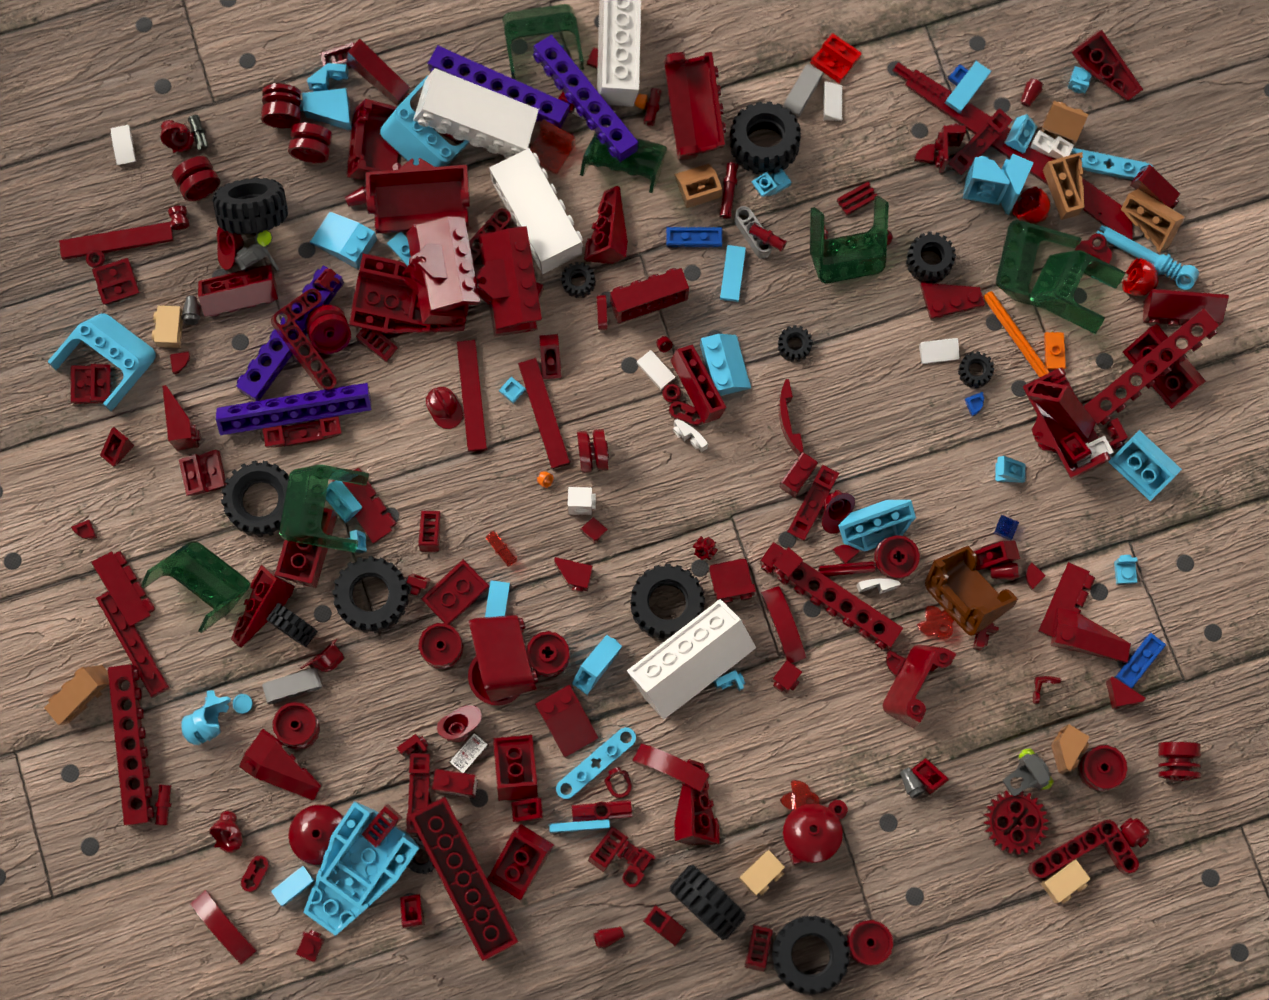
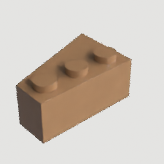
M1083 152L1048 161L1043 168L1061 220L1078 216L1084 208V188L1082 185Z
M1139 189L1128 194L1121 208L1133 224L1144 232L1147 240L1150 239L1157 247L1156 250L1159 253L1169 248L1185 216Z
M103 665L79 668L74 673L75 677L65 682L61 686L62 690L49 698V703L44 708L58 725L70 723L88 707L87 704L94 697L98 699L102 695L100 691L109 685L108 671Z

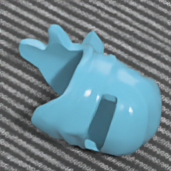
M214 690L207 691L203 707L182 718L181 728L184 738L191 744L200 745L218 736L221 732L218 715L219 712L228 711L229 706L227 704L231 702L230 697L219 698L215 696Z

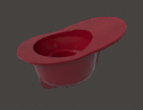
M218 227V261L223 269L228 270L235 262L236 253L244 246L241 234L225 232Z
M437 387L428 393L426 406L437 425L444 429H452L458 426L463 419V411L454 393L446 387Z
M835 490L834 493L826 497L822 527L827 533L835 534L840 532L838 525L853 511L855 498L851 494Z
M337 638L321 653L301 666L300 669L309 664L324 672L335 669L344 660V655L335 644Z
M465 705L446 715L437 724L438 734L449 742H463L481 722L482 714L480 709L473 705Z

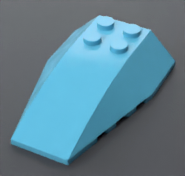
M356 801L353 802L331 835L328 849L323 857V863L318 871L314 887H312L303 912L335 936L398 881L420 848L410 835L397 825L380 845L375 848L361 834L379 812ZM380 819L379 822L387 829L388 825ZM375 825L374 828L380 834H383V831L377 825ZM370 831L369 834L377 841L379 837Z

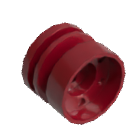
M270 84L263 87L262 123L281 129L292 128L294 124L300 123V89L288 84Z
M1193 742L1158 743V756L1167 759V762L1158 764V767L1168 770L1158 772L1159 778H1165L1170 781H1190L1201 778L1200 772L1192 771V769L1201 768L1200 764L1192 763V759L1201 758V744Z

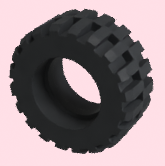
M760 101L756 102V105H747L746 110L741 109L738 112V116H735L730 129L732 156L736 158V162L739 165L743 164V169L747 171L753 170L754 174L759 172L763 174L765 172H768V174L773 172V174L780 172L781 168L785 170L789 167V163L792 164L795 161L799 152L801 128L797 122V117L794 114L791 115V110L788 108L784 109L783 105L779 103L775 105L770 101H767V103ZM769 129L779 134L782 140L772 147H760L752 143L748 137L757 130Z
M246 178L240 181L236 180L233 183L225 184L224 187H220L213 196L217 224L222 230L232 234H253L271 230L273 227H278L288 216L284 188L273 179Z
M665 564L662 567L657 565L652 570H646L642 577L639 576L636 580V584L632 589L631 613L635 623L652 638L657 637L661 641L669 639L704 611L705 598L703 587L699 584L700 581L697 577L694 578L692 576V572L688 569L686 571L683 570L682 566L679 565L676 567L671 566V564ZM669 585L682 591L686 599V607L679 617L672 620H664L653 614L649 606V599L652 592L658 587Z
M694 865L688 866L670 885L669 891L722 940L728 939L745 920L746 913Z
M803 916L787 923L777 934L772 951L773 967L780 980L790 989L803 994H821L828 992L838 985L846 975L848 965H850V947L847 944L846 936L842 934L841 929L837 925L835 926L831 923L832 921L819 916ZM804 936H816L822 939L828 946L830 953L828 965L818 974H805L799 971L793 963V947Z

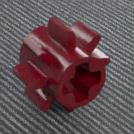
M709 536L704 539L699 537L693 545V548H695L694 555L701 560L707 558L710 561L718 551L715 548L716 542Z

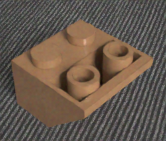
M1053 101L1040 131L1054 139L1060 136L1075 145L1089 114L1084 113L1081 109L1071 108L1063 102Z
M710 164L674 174L686 208L721 198L722 187L715 170Z
M1070 724L1060 729L1051 745L1060 774L1075 770L1080 761L1077 758L1089 746L1087 742L1089 736Z

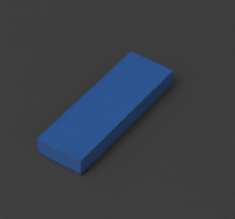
M666 227V247H722V227Z
M1149 633L1115 678L1132 689L1166 644L1152 633Z

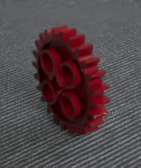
M1006 790L1003 792L1004 797L1000 794L996 795L998 801L990 800L993 807L986 806L990 813L983 814L984 817L988 818V821L983 822V824L988 825L989 828L984 832L991 833L988 840L995 839L996 841L993 846L995 847L1000 844V851L1008 848V854H1011L1013 849H1015L1016 855L1020 854L1021 849L1024 853H1028V847L1034 850V843L1037 845L1041 844L1038 838L1046 837L1042 831L1048 830L1046 826H1043V823L1049 821L1048 819H1043V815L1047 811H1040L1043 804H1036L1038 798L1031 800V793L1024 796L1022 791L1018 795L1012 796ZM1011 803H1016L1019 806L1018 813L1011 811ZM1026 808L1028 811L1018 820L1017 823L1019 825L1012 827L1005 836L1004 832L1013 824V819L1018 818ZM1027 816L1032 817L1034 820L1032 827H1029L1025 822ZM999 817L1006 820L1004 828H1001L997 823ZM1014 831H1018L1021 834L1019 842L1015 841L1012 837Z

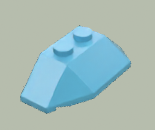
M885 500L851 512L838 526L844 544L865 552L876 548L878 543L885 538L896 535L903 536L911 522L916 519L911 500Z

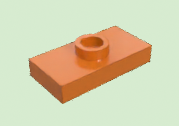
M1045 332L1046 368L1048 370H1056L1063 367L1065 370L1064 332Z

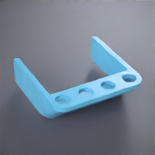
M427 75L395 109L381 127L380 133L382 138L407 161L414 159L413 165H419L418 159L421 158L434 167L448 166L470 142L464 140L460 145H451L433 128L429 126L423 127L418 122L413 121L415 111L411 108L410 102L423 89L424 82L428 77Z
M101 313L80 323L48 360V363L57 370L81 341L89 345L123 371V380L103 403L108 410L113 411L154 362L156 353L151 346L112 317Z

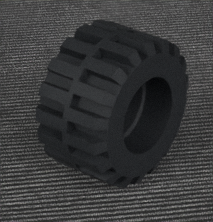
M928 232L927 235L923 233L911 243L906 256V265H909L908 271L913 272L912 276L914 278L916 276L919 277L918 281L926 280V283H930L933 280V283H937L939 279L942 281L950 273L956 254H954L955 247H951V240L947 241L945 235L941 237L939 236L940 233L937 232L935 235H932V232ZM933 251L938 254L941 262L936 265L927 264L923 261L921 253Z

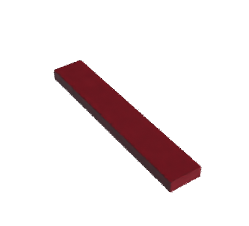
M170 222L59 240L61 258L66 260L86 256L93 249L107 253L172 242L174 238Z
M458 341L457 351L468 452L487 450L476 341Z
M533 358L518 363L551 469L570 464L537 359Z
M108 591L97 597L96 600L129 659L139 669L140 678L150 696L154 698L168 690L170 687L135 625L128 626Z

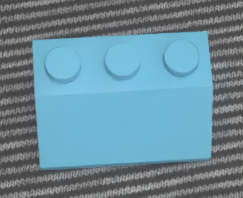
M1012 154L1010 160H1005L1001 169L1010 180L1009 186L1001 200V205L1007 215L1010 214L1034 163L1015 154Z
M985 156L975 157L966 177L963 199L999 205L1009 186L1010 180L994 160Z
M716 334L701 338L700 347L706 369L720 396L751 389L737 335Z
M1140 430L1108 461L1149 501L1182 470Z

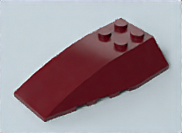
M362 254L349 326L382 333L464 331L466 322L460 325L423 324L418 295L403 281L404 278L411 279L410 275L402 274L407 268L406 264L397 260ZM461 305L452 310L464 311L467 318L469 305Z

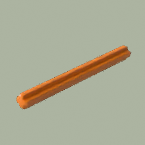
M992 291L986 293L984 300L1039 378L1050 373Z

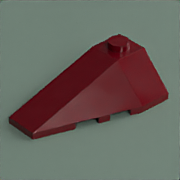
M1103 30L1096 31L1071 52L1083 69L1127 101L1143 90Z
M263 565L260 566L252 580L250 588L253 590L250 598L245 599L243 604L245 605L244 614L238 618L231 640L240 648L268 622L266 620L278 603L282 606L286 604L295 588L291 582L275 576L274 571Z
M1057 608L1050 646L1128 663L1131 643L1078 612Z
M262 729L245 752L239 767L256 779L314 801L321 785L305 768H301L294 761L296 758L293 754L289 755L282 748L284 744L279 739Z
M691 759L687 760L688 763L705 771L704 763ZM708 781L701 793L682 783L674 821L676 842L687 845L720 844L718 819L714 818L712 807L714 803L713 800L709 799L707 791L709 788Z

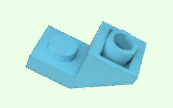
M327 63L307 79L309 89L314 92L328 90L330 78L334 80L348 79L347 65Z
M782 168L776 174L772 173L769 175L768 172H765L751 182L761 197L775 195L791 185L790 179Z

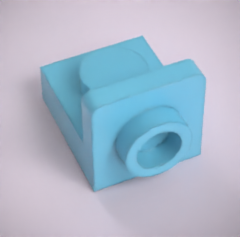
M1075 66L1068 89L1075 93L1085 94L1092 74L1083 68Z
M1121 555L1120 558L1114 561L1116 584L1137 583L1135 565L1138 562L1137 557Z
M736 670L713 681L716 689L721 687L722 690L731 687L733 681H735L739 691L744 689L743 685L745 684L742 674H738Z

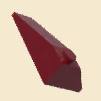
M617 185L605 191L597 211L599 213L596 223H593L591 228L594 230L592 237L587 239L584 260L587 262L613 264L626 258L628 240L621 191Z

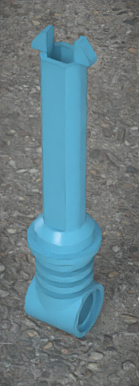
M1101 226L1099 229L1104 233L1097 231V233L1102 234L1106 238L1108 243L1140 260L1143 258L1151 262L1156 267L1158 275L1167 274L1166 277L1171 276V280L1174 278L1176 285L1180 289H1191L1199 277V271L1195 266L1183 265L1182 267L1181 263L1176 264V260L1173 262L1170 254L1167 256L1165 254L1159 255L1106 226Z

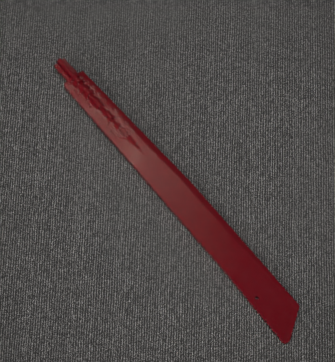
M899 62L895 65L893 72L907 81L906 87L962 126H966V129L976 134L990 119L991 116L969 102L959 114L945 104V101L952 93L950 90L918 70L913 72ZM1007 127L991 146L1009 159L1012 154L1034 162L1030 173L1048 185L1043 168L1048 161L1055 160V158L1030 148L1032 142L1029 143L1025 153H1021L1006 145L1005 140L1011 130ZM1082 178L1084 188L1083 211L1102 225L1132 240V221L1121 210L1122 205Z

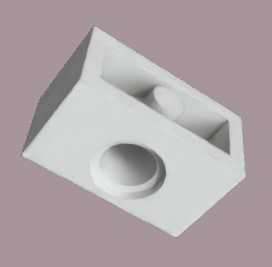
M568 487L569 515H592V509H596V494L592 493V488Z

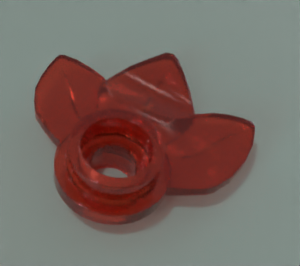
M927 606L925 610L926 620L917 624L918 629L926 636H936L939 639L951 637L954 619L945 609L941 611L935 606ZM941 627H946L947 630H946V631H941L940 628H941Z
M798 780L791 781L792 792L785 794L780 799L782 805L792 811L799 806L805 805L808 798L813 800V804H820L817 794L810 792L809 786Z

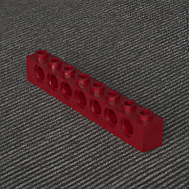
M1202 309L1084 405V408L1094 419L1096 425L1098 426L1100 423L1105 425L1112 419L1110 415L1115 411L1120 413L1127 407L1126 402L1130 399L1134 401L1141 396L1142 393L1140 391L1142 389L1152 387L1157 382L1155 379L1158 376L1162 375L1164 377L1172 370L1171 366L1174 363L1180 364L1187 358L1186 354L1189 351L1195 352L1203 345L1201 342L1205 338L1211 339L1218 333L1216 329H1218L1219 325L1205 309ZM1199 327L1202 329L1203 334L1195 337L1191 332L1192 329ZM1178 340H1185L1188 346L1185 349H1179L1176 342ZM1162 353H1171L1172 359L1168 362L1163 361L1161 358ZM1149 364H1153L1157 367V371L1154 374H1149L1146 371V367ZM1138 376L1142 379V383L1139 386H1133L1131 379ZM1124 389L1127 395L1125 398L1120 399L1116 396V391ZM1109 401L1112 407L1110 410L1104 411L1100 407L1101 403Z
M775 542L771 544L759 563L762 566L761 569L768 574L774 571L772 568L774 562L772 560L779 552L782 554L785 552V549ZM802 562L795 571L802 574L801 580H795L792 575L788 580L777 578L781 583L793 586V590L799 595L803 596L805 594L810 598L809 601L814 605H821L826 608V612L829 615L841 618L842 623L847 627H854L859 630L858 633L862 637L874 640V644L883 650L885 648L889 650L903 630V627L805 562ZM814 582L818 585L819 589L812 591L808 584ZM825 594H833L835 600L832 602L827 601ZM848 604L851 611L848 613L843 612L841 605ZM864 615L867 618V623H860L857 616ZM874 626H881L883 634L875 633Z
M133 664L108 667L124 826L152 823L154 808L150 806L152 788L148 786L150 769L149 766H146L145 759L148 758V750L146 746L144 747L143 740L146 738L145 727H142L141 719H144V711L139 703V700L142 699V692L137 684V680L140 679L139 669ZM124 681H129V689L123 691L122 683ZM127 700H130L132 702V706L129 710L126 711L124 709V703ZM132 719L134 726L131 730H127L126 722ZM131 739H134L136 741V746L134 749L130 750L128 748V742ZM136 759L138 761V766L136 769L132 770L130 768V762L131 760ZM138 778L140 786L137 789H133L132 782ZM140 798L142 800V806L141 808L136 809L134 807V801Z

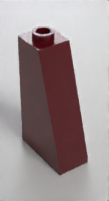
M359 38L348 51L346 63L394 104L398 105L400 102H403L409 95L410 87Z
M1036 379L1028 397L1070 434L1076 431L1080 437L1088 439L1096 422L1071 389L1066 385Z

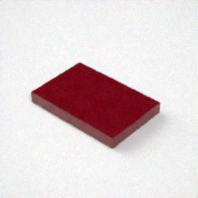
M463 559L431 588L421 600L443 623L451 625L490 586Z

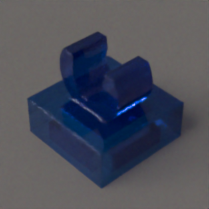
M1001 515L993 534L1011 541L1019 522Z

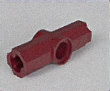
M631 800L571 805L573 822L632 818ZM600 806H604L608 810V813L603 817L598 816L596 813L597 808Z

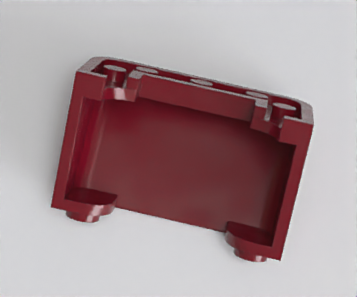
M365 99L355 109L351 126L347 177L366 180V172L398 170L401 167V164L397 163L398 152L382 138L380 133L381 127L395 111L396 106Z
M507 615L469 620L483 685L490 701L493 702L536 690L535 683L538 682L536 671H532L522 636V630L525 629L523 618H519L518 615Z
M921 644L914 646L910 650L883 701L884 712L913 729L919 725L926 713V707L922 701L916 699V696L929 672L932 673L937 668L946 669V667L950 666L956 653L942 647Z

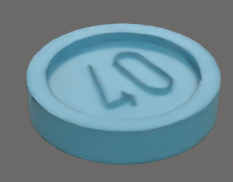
M239 694L234 698L233 708L236 712L245 714L252 709L253 701L248 695Z

